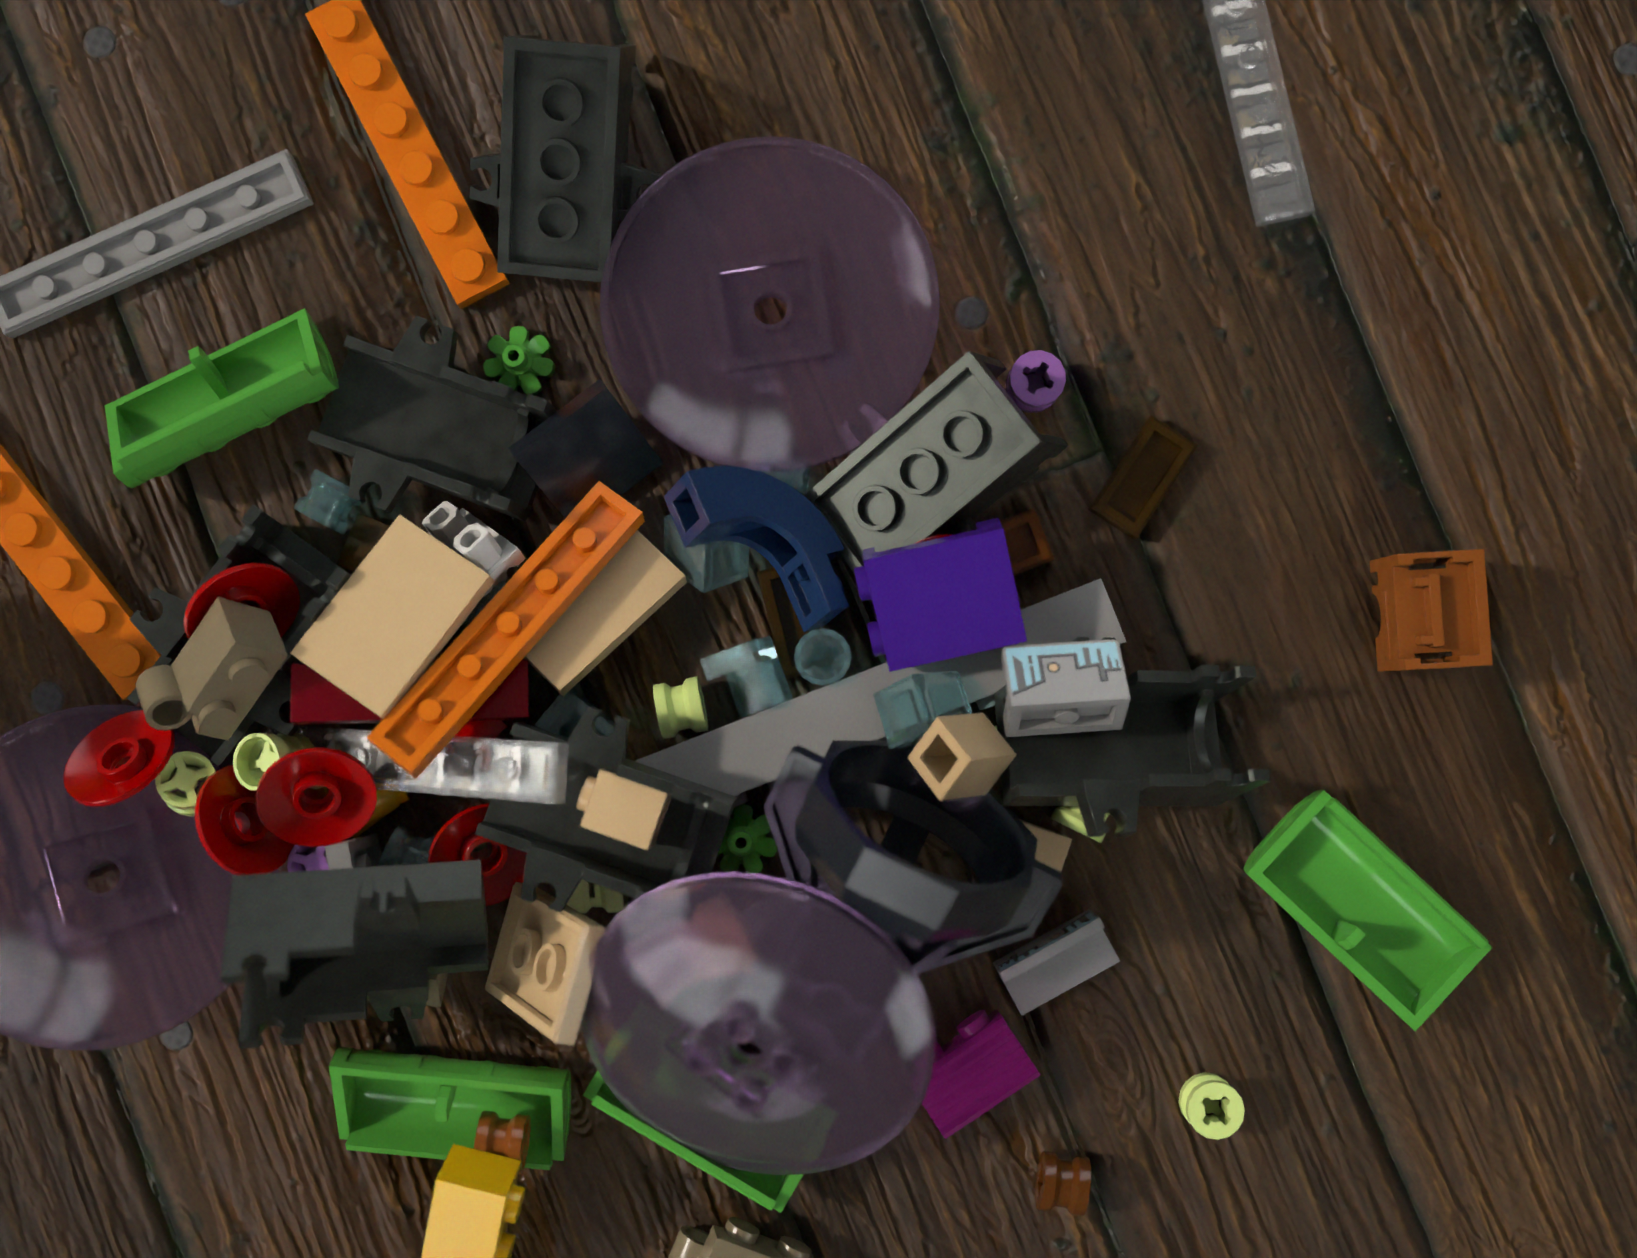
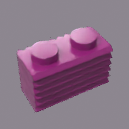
M998 1009L992 1011L989 1015H987L985 1010L973 1013L957 1026L956 1029L960 1035L955 1036L942 1047L937 1041L931 1042L918 1050L909 1059L913 1066L905 1071L907 1082L945 1139L1041 1075Z

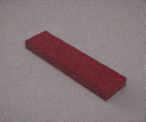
M522 660L468 721L529 720L528 660ZM291 664L290 722L293 725L380 723L383 720L307 665Z

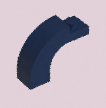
M713 466L687 471L664 496L685 548L715 541H734L747 545L764 556L777 571L803 632L822 628L849 606L844 595L842 582L835 574L830 563L845 550L838 535L814 504L787 483L774 476L746 467Z

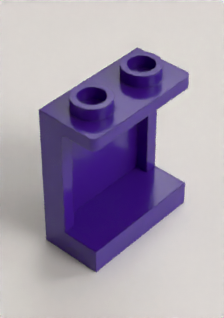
M999 518L977 522V530L881 552H875L874 547L863 549L864 566L854 568L861 601H873L877 621L867 623L870 641L875 657L880 655L886 656L889 672L1027 642L1004 530Z

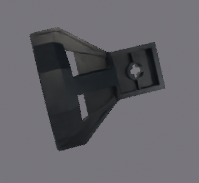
M832 740L824 757L801 746H794L764 805L799 914L800 926L765 994L757 1018L858 1067L863 1062L901 991L905 986L912 983V979L922 972L1032 937L1061 889L1063 875L1060 871L1035 859L1038 839L1008 806H1004L1003 800L992 788L986 795L940 801L907 758L915 747L904 741ZM841 808H869L893 814L894 817L880 845H878L865 835ZM929 832L955 850L971 867L981 884L954 881L913 866Z

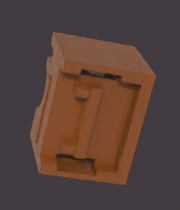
M1484 549L1395 554L1370 560V572L1377 573L1378 584L1372 585V594L1378 599L1381 613L1380 632L1378 637L1375 638L1377 671L1493 665ZM1433 563V567H1446L1437 569L1409 570V566L1414 564ZM1452 652V656H1441L1440 659L1421 660V658H1415V654Z

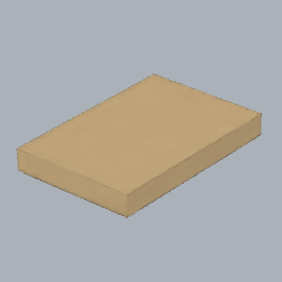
M399 514L290 653L384 719L423 676L495 581L488 573Z
M637 530L524 658L564 696L687 583L685 574Z
M516 882L513 885L485 989L553 1042L574 1046L607 928L568 905L561 912L549 909V905L554 902L555 897L538 887L536 890L537 899L533 903L521 899L523 883Z

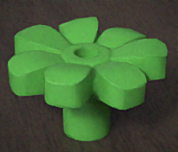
M523 326L511 328L509 334L510 341L505 340L500 335H494L489 340L487 346L496 355V358L487 359L484 362L483 367L486 376L491 379L501 377L498 383L509 386L514 391H517L520 385L527 396L528 394L533 396L539 394L542 391V386L537 377H552L555 370V363L549 358L542 357L551 349L549 341L541 334L536 335L529 341V332Z
M744 803L735 807L734 818H730L718 855H724L720 862L722 871L733 875L738 870L740 864H742L749 875H753L763 869L761 855L773 857L776 854L777 846L775 840L766 837V834L771 831L766 814L753 819L751 805ZM742 837L746 840L747 844L740 845L737 839Z

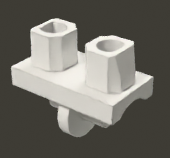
M448 501L438 505L422 521L423 526L431 536L492 577L495 582L483 597L489 594L494 587L501 586L506 582L508 568L518 566L526 559L514 544L464 508L458 510Z

